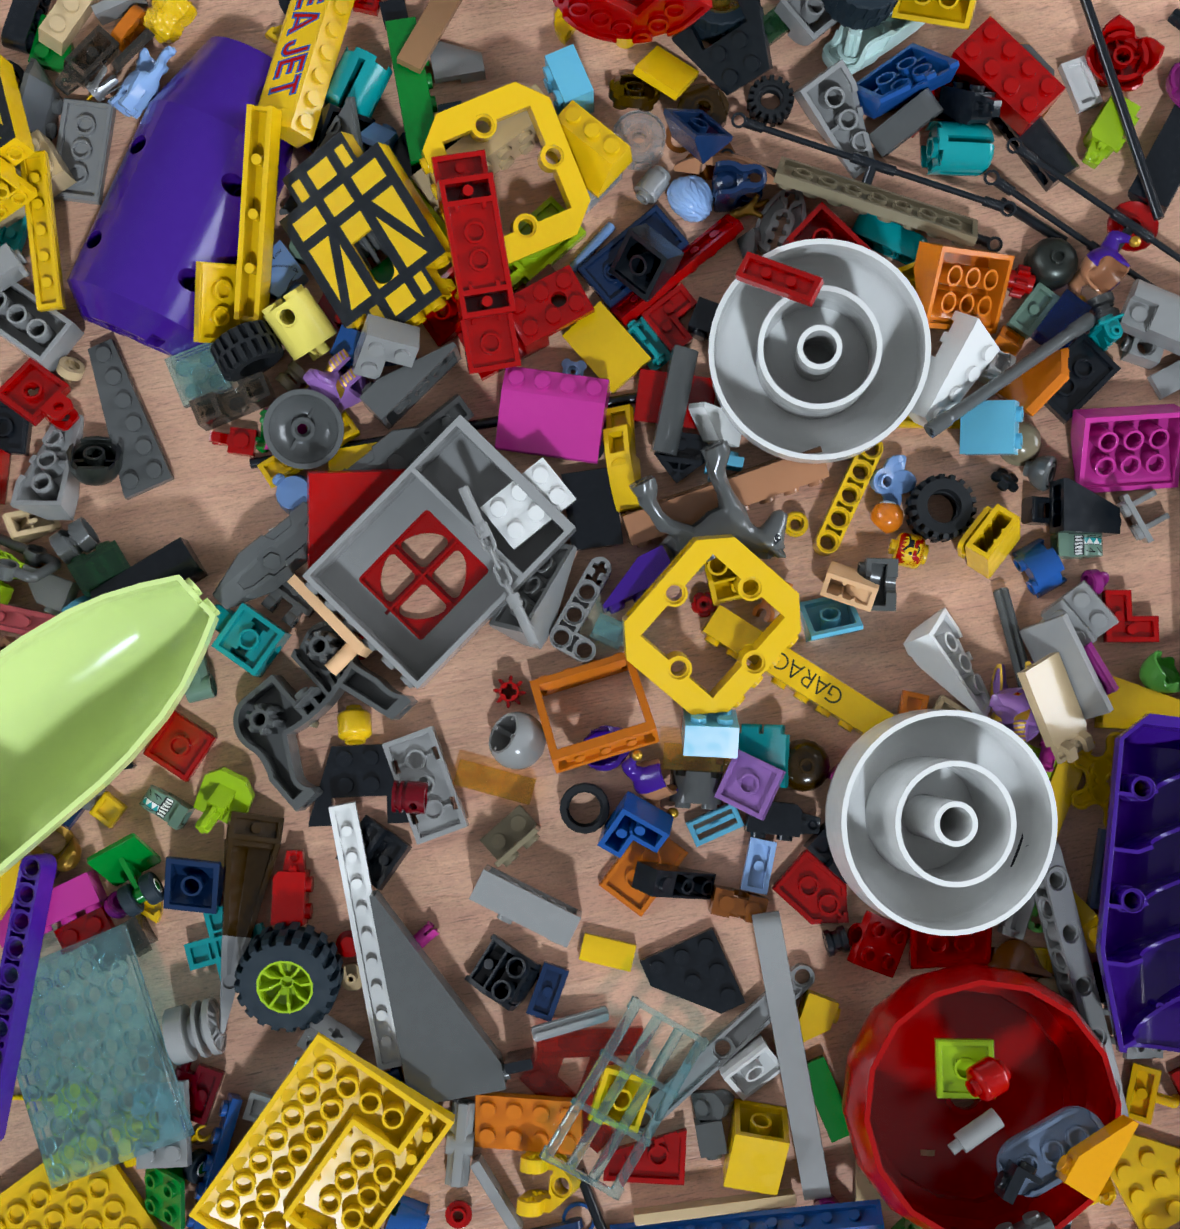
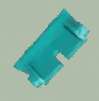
M1124 313L1115 317L1113 314H1108L1097 320L1098 324L1090 329L1087 336L1103 351H1106L1113 345L1112 343H1115L1123 335V329L1119 320L1124 316Z
M643 317L637 321L634 319L627 325V332L651 357L652 360L646 364L650 370L657 371L670 360L671 353Z

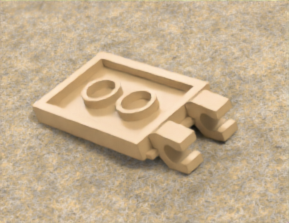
M1059 652L1049 653L1017 673L1045 746L1051 747L1058 764H1062L1066 760L1068 763H1073L1079 759L1078 752L1081 750L1089 752L1095 748L1092 735L1086 732L1087 723Z

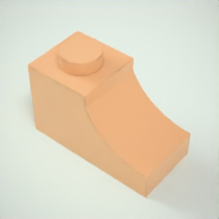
M832 561L820 596L871 612L880 585L863 578L857 573V569Z

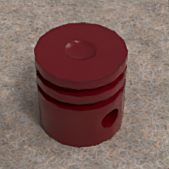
M394 780L391 796L392 812L396 813L398 810L399 813H403L405 810L406 813L425 814L428 801V783L420 781H408L407 783L401 781L399 783L398 780Z

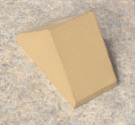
M22 510L2 515L11 539L24 544L37 540L62 527L59 520H47Z

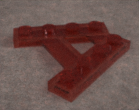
M643 1026L583 1028L537 1042V1058L534 1061L532 1070L524 1071L519 1076V1079L535 1095L583 1098V1140L597 1154L616 1134V1131L611 1126L587 1119L603 1068L606 1065H614L617 1056L644 1055ZM590 1057L578 1091L575 1093L558 1076L563 1059Z

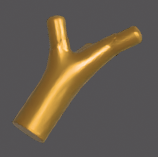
M755 194L748 204L731 210L730 215L736 219L749 215L762 219L763 214L756 210L766 205L769 199L766 198L757 202L760 196Z

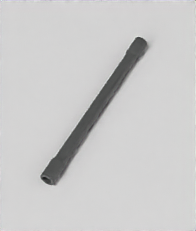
M1090 312L1085 313L1069 324L1066 329L952 408L930 420L924 425L926 433L932 438L936 437L963 415L1071 340L1080 337L1097 324L1095 316Z

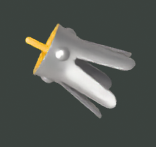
M105 64L95 79L85 86L91 93L87 100L94 97L97 101L101 102L105 99L106 95L120 88L121 85L113 88L119 82L116 75H112L100 83L107 73Z

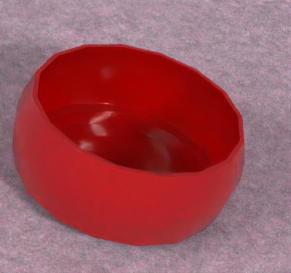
M961 963L911 977L871 1009L847 1054L841 1107L857 1165L892 1211L922 1229H995L997 1225L1004 1222L1014 1224L1023 1220V1214L1037 1210L1039 1212L1043 1211L1050 1217L1055 1229H1062L1094 1203V1201L1064 1182L1036 1197H1026L1018 1194L1013 1205L1001 1199L994 1192V1183L998 1174L996 1168L997 1154L1004 1142L1014 1135L1067 1106H1080L1088 1109L1099 1117L1104 1126L1121 1116L1122 1103L1105 1047L1071 1002L1019 970ZM934 1038L993 1039L994 1059H1000L1007 1066L1011 1075L1009 1089L996 1097V1099L988 1102L976 1099L971 1106L965 1108L955 1106L951 1098H937ZM990 1108H993L1005 1127L966 1153L964 1150H961L954 1155L947 1145L955 1140L953 1134ZM921 1150H935V1155L923 1156L921 1155Z

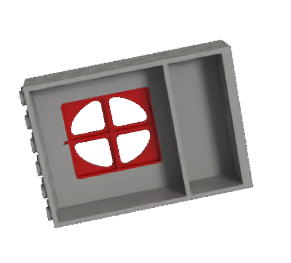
M461 415L431 443L302 575L307 581L304 585L313 594L323 596L326 599L324 605L334 614H341L345 618L342 622L352 632L360 633L364 637L362 642L370 650L379 651L383 655L381 658L382 662L391 670L397 669L402 674L400 679L411 689L412 687L417 689L425 687L507 603L505 599L508 596L506 588L500 586L493 572L494 562L490 553L485 552L473 528L474 523L458 489L468 485L484 522L487 521L496 541V554L500 562L506 564L512 576L511 587L514 592H517L576 532V527ZM512 481L518 484L552 519L515 550L480 508ZM433 533L444 536L448 540V545L426 567L419 566L402 549V543L405 540L419 534ZM489 537L483 539L487 548L488 545H492ZM459 551L464 556L466 562V579L460 595L453 598L433 579V573L453 552ZM390 555H396L415 574L414 580L393 601H388L384 597L381 586L383 567ZM504 568L497 569L502 582L505 579L508 580ZM422 585L428 586L446 604V609L442 613L425 619L407 618L399 611L400 607Z

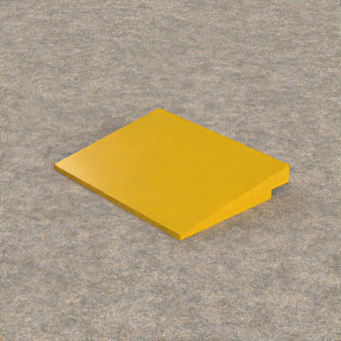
M318 1032L188 1216L208 1229H379L454 1124L455 1114Z

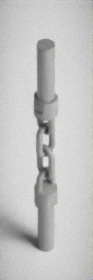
M468 485L458 489L474 523L475 533L483 550L491 555L494 562L493 572L499 585L506 588L508 596L505 599L511 610L514 611L529 646L534 645L539 641L523 608V601L519 592H514L511 587L512 576L506 564L500 562L495 551L496 541L487 521L484 522ZM487 537L492 542V545H488V548L483 541ZM502 567L508 577V580L505 579L503 582L497 569L500 570Z

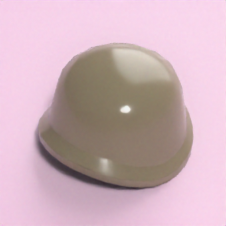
M1019 422V433L1023 435L1022 449H1018V455H1000L1007 463L1014 466H1024L1027 461H1033L1037 458L1041 450L1042 440L1038 429L1030 423Z

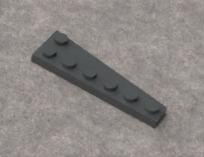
M109 339L89 348L88 352L109 438L112 444L116 446L118 444L121 449L122 468L118 475L125 499L129 500L175 478L115 341Z

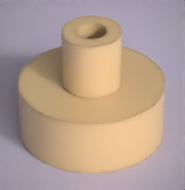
M65 356L60 358L56 371L62 377L61 380L71 384L72 381L82 379L85 365L76 358Z
M356 962L349 963L343 968L344 976L341 986L348 991H356L362 987L359 967Z

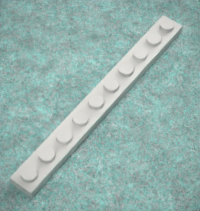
M356 801L329 806L377 1068L385 1070L402 1066L369 898L373 890Z

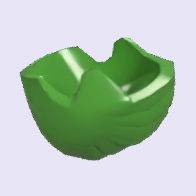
M1157 650L1143 661L1139 672L1140 680L1146 688L1162 694L1177 693L1180 691V674L1175 667V659L1171 656L1161 657L1162 652Z

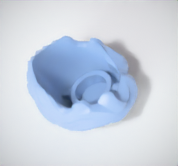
M696 175L678 177L671 182L667 190V199L672 210L682 217L683 220L699 222L705 220L710 215L714 197L709 185L701 177Z

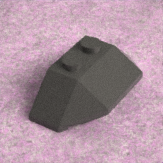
M30 58L19 90L30 134L38 129L52 141L57 135L56 124L59 115L62 113L63 98L46 70L35 58Z

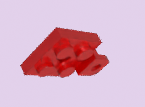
M29 358L0 387V401L34 426H37L45 418L59 430L67 431L80 418L73 403L67 397L72 391L70 386L32 358ZM39 388L38 393L34 396H30L28 393L30 389L36 390ZM66 415H70L67 421H62Z

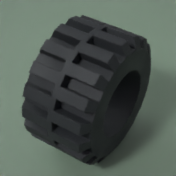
M265 320L245 322L227 330L215 340L210 348V352L224 379L229 382L247 380L264 373L273 367L284 354V350L274 331Z
M938 474L935 477L933 475L923 480L909 493L910 496L906 499L905 503L908 505L904 509L905 515L909 516L906 522L908 526L912 524L914 527L911 531L914 534H921V537L925 540L930 539L932 543L939 541L941 543L947 542L969 529L968 526L975 520L972 516L977 513V508L973 507V504L977 502L976 497L971 498L970 493L973 492L971 487L966 489L963 486L966 482L962 479L959 481L955 480L956 476L954 475L945 477V474ZM941 495L950 501L953 515L949 522L941 523L931 517L927 506L930 496Z

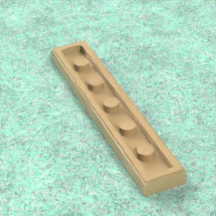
M793 1188L778 1190L777 1196L757 1192L633 1209L634 1222L636 1226L795 1206L797 1200Z

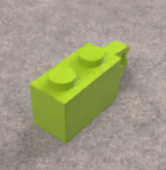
M1112 95L1105 102L1083 138V143L1087 150L1082 162L1093 169L1104 158L1107 159L1113 151L1118 153L1126 141L1123 138L1125 133ZM1125 98L1133 125L1135 126L1139 120L1136 115L1141 106Z

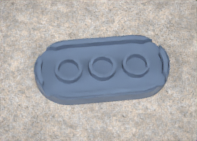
M1080 1106L1064 1107L1004 1142L997 1154V1172L999 1173L1001 1170H1004L1009 1159L1019 1164L1020 1160L1031 1164L1037 1168L1036 1174L1044 1181L1042 1185H1039L1025 1178L1018 1194L1026 1197L1039 1196L1063 1182L1055 1176L1059 1159L1066 1155L1069 1149L1103 1128L1104 1124L1097 1115Z

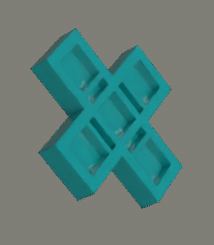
M219 906L217 914L203 913L209 937L184 944L190 971L216 964L220 981L223 906ZM263 922L255 924L251 940L256 934H260L265 929Z

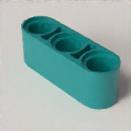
M869 213L866 215L859 214L852 228V231L872 250L905 265L915 262L919 241L928 242L927 238L917 232L907 230L894 222L886 223L880 221L877 216Z

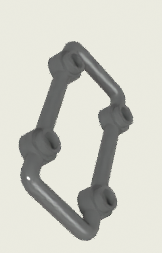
M0 533V545L23 554L26 564L34 567L40 566L41 563L46 564L33 572H29L19 568L20 565L16 561L2 558L0 559V580L9 582L17 578L25 582L34 583L61 568V561L57 557L48 554L44 547L35 544L27 545L12 540L10 537Z

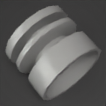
M209 997L202 1002L200 1000L192 1003L191 1009L186 1004L164 1011L162 1017L163 1039L173 1064L181 1065L193 1062L198 1059L199 1054L204 1058H208L212 1054L219 1055L225 1052L227 1034L226 1029L223 1034L219 1031L220 1005L215 998Z

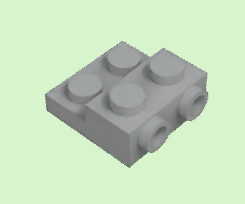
M1085 580L1041 611L1043 619L1040 621L1042 622L1067 613L1082 645L1090 642L1093 644L1099 636L1119 623L1118 618Z

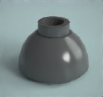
M1041 456L1033 461L1026 462L1023 476H1027L1030 483L1038 490L1043 492L1048 490L1049 482L1054 480L1057 469L1055 456Z

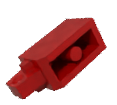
M287 850L283 870L278 871L273 876L271 925L285 922L286 926H290L293 921L300 922V926H304L308 923V919H312L313 904L309 903V892H313L314 877L310 876V870L306 869L304 850Z

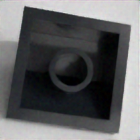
M645 223L628 229L608 272L645 302H648L674 275L685 253Z

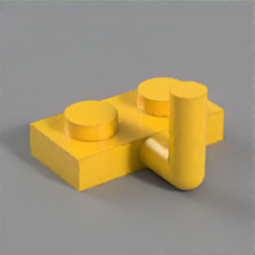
M1137 1062L1133 1063L1126 1096L1129 1118L1151 1125L1156 1103L1170 1108H1177L1180 1105V1095L1173 1094L1169 1096L1158 1092L1162 1075L1161 1069Z

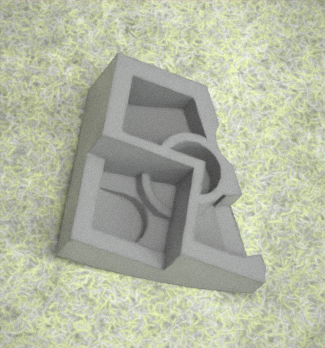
M442 41L438 42L430 56L436 84L461 79V84L486 79L481 52Z

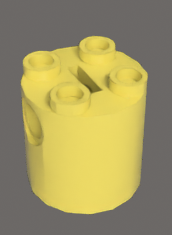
M302 284L283 296L285 302L280 298L262 310L265 315L263 317L294 361L307 353L314 361L330 350L325 341L337 333V331L307 287L304 288Z

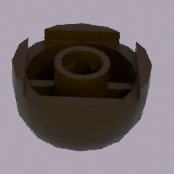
M806 739L791 741L788 759V787L801 792L812 791L824 783L829 774L830 763L827 753L815 741Z

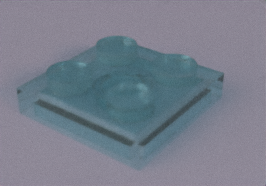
M203 343L164 359L185 408L234 389L232 383L224 379L210 352L213 343Z

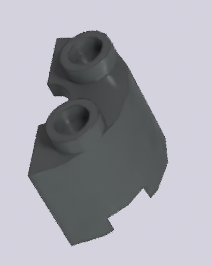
M866 558L864 562L858 563L857 573L863 578L880 585L871 611H896V579L898 577L899 559Z
M671 769L670 784L676 785L678 791L676 794L669 796V801L675 802L676 808H691L692 803L701 804V809L717 810V805L721 804L722 801L714 796L723 779V772Z

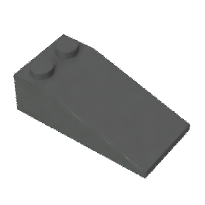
M454 342L447 344L415 360L412 368L403 366L377 379L374 383H368L362 389V395L359 398L366 408L390 430L462 359L457 345Z

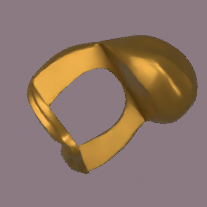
M60 826L55 831L65 838L66 844L59 853L52 855L56 858L57 869L62 872H68L78 865L81 859L82 848L72 831ZM38 845L30 851L32 855L47 853Z

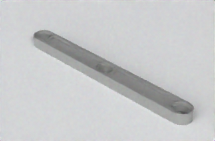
M798 963L790 968L795 999H798L808 990L815 980L813 970L804 963ZM799 969H806L809 972L807 982L798 983L795 980V973ZM766 991L650 1094L645 1113L651 1119L648 1125L640 1126L639 1133L651 1131L771 1023ZM725 1040L730 1044L729 1052L723 1055L718 1054L715 1050L717 1042Z

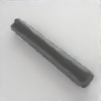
M1004 587L994 590L993 594L1018 687H1022L1017 673L1025 669V662L1028 660L1022 637L1019 633L1020 630L1009 589Z

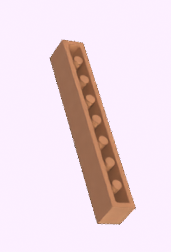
M821 446L807 450L803 454L822 452ZM778 457L727 475L732 490L746 510L750 509V504L756 502L765 504L775 500V495L784 493V496L798 492V487L807 484L808 487L822 484L823 478L830 475L826 463H799ZM711 481L657 500L662 511L667 516L689 525H693L708 511L718 507L717 494ZM643 508L620 513L629 543L632 546L637 545L638 548L650 545L652 543L651 539L660 536L664 539L669 535L657 530L650 516Z

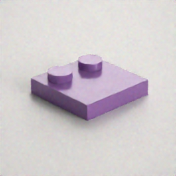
M738 749V756L731 759L714 797L764 821L786 772Z

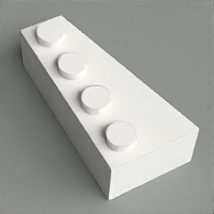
M955 310L951 318L954 322L949 332L944 331L939 340L942 342V345L936 356L931 355L928 375L923 390L915 406L908 414L914 423L924 427L930 420L959 403L999 352V347L979 318Z

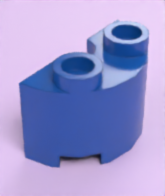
M1038 538L1012 553L1015 567L1019 572L1025 571L1029 578L1026 585L1029 591L1036 595L1037 598L1056 589L1067 581L1061 574V571L1065 570L1060 557L1053 548L1047 550L1044 545V539Z
M403 1195L393 1208L385 1229H426L430 1215L426 1214L428 1204Z

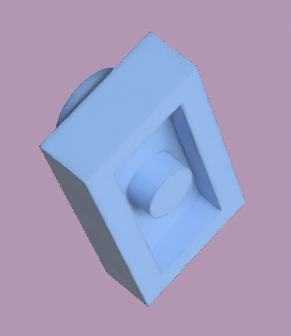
M750 837L740 885L741 890L767 895L777 842Z

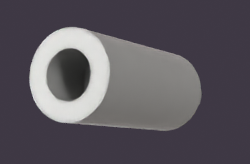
M990 1108L954 1133L955 1140L947 1145L954 1155L961 1150L967 1153L1005 1127L994 1109Z

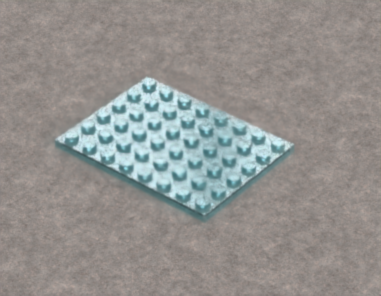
M126 924L109 929L39 959L17 1079L51 1189L195 1134L171 1059L165 1048L163 1035Z

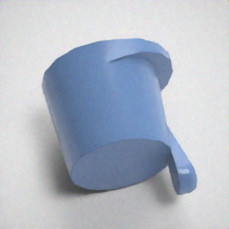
M281 473L273 477L272 482L277 486V502L286 513L289 514L290 511L303 501L307 502V478L302 475H293L285 478Z

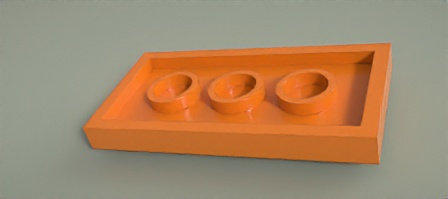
M504 1092L475 1095V1147L581 1156L583 1098Z

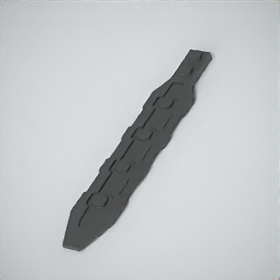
M456 394L417 426L389 432L372 446V450L348 469L344 468L342 471L407 469L459 415L467 421L475 415L461 396ZM303 501L289 512L287 518L267 534L260 535L237 554L213 592V596L226 610L240 605L242 602L245 603L274 592L308 561L307 502Z

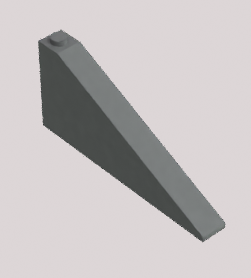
M373 890L369 898L405 1084L435 1103L506 1090L507 1080L511 1079V1074H506L502 1053L380 891Z

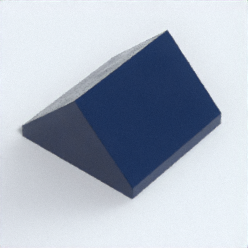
M665 108L663 112L672 137L702 164L732 141L733 136L703 110Z
M167 856L163 909L217 914L223 894L224 869L221 862Z

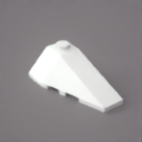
M943 608L912 630L903 645L907 654L913 658L923 671L970 711L987 717L991 710V707H989V693L981 676L974 674L970 661L973 659L970 651L965 653L959 638L963 637L959 627L947 609Z

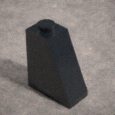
M1069 478L1049 482L1050 534H1101L1102 537L1120 534L1121 517L1118 506Z

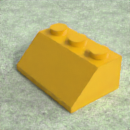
M898 0L891 18L969 30L977 0Z
M572 100L557 117L586 189L599 198L633 161L631 147ZM551 151L546 152L545 156L557 164V155Z

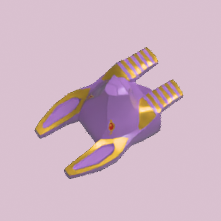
M345 349L328 360L324 371L310 368L303 376L304 381L308 384L304 389L314 390L325 395L336 405L340 413L346 408L361 402L359 398L362 395L361 391L370 381L367 377L353 374V368L347 370L343 367L351 359L350 354Z
M1026 661L1025 668L1033 664V662ZM997 664L991 680V698L989 707L993 709L991 719L1012 730L1024 742H1028L1040 731L1023 687L1008 688L1004 664Z

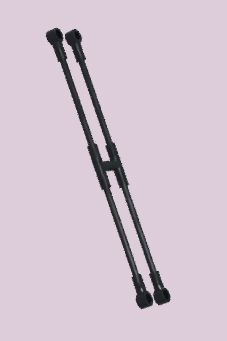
M741 112L733 114L731 118V123L735 128H746L759 133L765 132L850 160V163L865 167L866 170L862 182L869 185L872 184L877 171L892 177L896 175L981 203L984 207L999 211L1005 217L1013 216L1017 210L1016 204L1012 201L1003 202L988 196L982 197L899 170L896 166L854 152L851 154L765 126V123L746 117ZM738 115L744 118V122L741 125L734 123V118ZM725 148L720 152L724 153L725 151L731 152V154H736L733 152V150L729 148ZM766 166L776 174L777 169ZM1006 204H1011L1013 207L1012 212L1009 214L1004 212ZM978 233L976 244L986 247L989 251L998 252L1003 246V241L996 236L988 237ZM994 239L998 240L999 246L996 249H991L990 242Z
M1013 137L1007 141L1006 150L1008 153H1016L1030 164L1034 163L1109 214L1112 220L1124 227L1121 232L1130 236L1134 234L1146 243L1150 242L1180 263V254L1156 239L1154 234L1124 215V213L1118 209H1112L1039 159L1036 153L1022 145V141L1019 138ZM1015 140L1018 142L1019 147L1016 151H1012L1009 148L1011 141ZM996 170L985 172L983 180L986 185H993L1006 193V195H1012L1084 244L1087 250L1091 251L1100 247L1094 240H1088L1015 190L1016 187H1013V185L1001 178ZM990 172L996 174V180L993 183L987 181V175ZM1125 243L1119 244L1118 253L1125 245ZM1131 268L1129 269L1127 274L1133 279H1140L1155 285Z

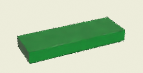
M820 1055L807 1061L815 1106L833 1143L849 1136V1132L841 1107L842 1097L824 1056Z

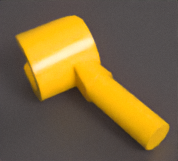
M200 1124L195 1134L191 1136V1144L197 1141H208L212 1133L208 1136H202L200 1129L205 1126Z

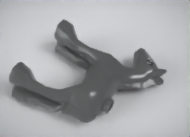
M727 440L715 441L700 450L705 460L707 473L717 494L718 507L708 511L693 525L673 520L662 511L657 501L658 485L655 476H645L629 485L633 494L637 496L639 505L650 516L657 530L669 534L662 543L671 550L674 558L693 537L732 534L759 559H771L774 556L786 558L783 549L785 548L784 538L787 514L781 509L775 510L761 527L753 525L748 517L745 506L732 490L727 478L726 467L731 452ZM712 555L706 562L711 561L716 557Z

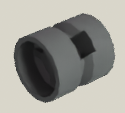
M82 517L70 523L67 531L61 529L49 537L54 551L68 565L81 558L83 551L89 553L101 545V541L92 526Z

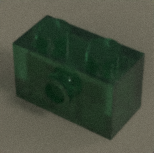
M115 540L100 543L95 547V551L87 555L85 553L80 554L71 560L72 563L67 565L86 597L91 596L89 591L131 567Z

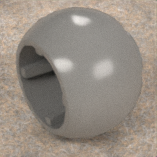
M510 712L503 715L495 723L489 736V748L492 756L499 764L513 770L532 766L543 754L546 744L541 723L532 715L524 712Z

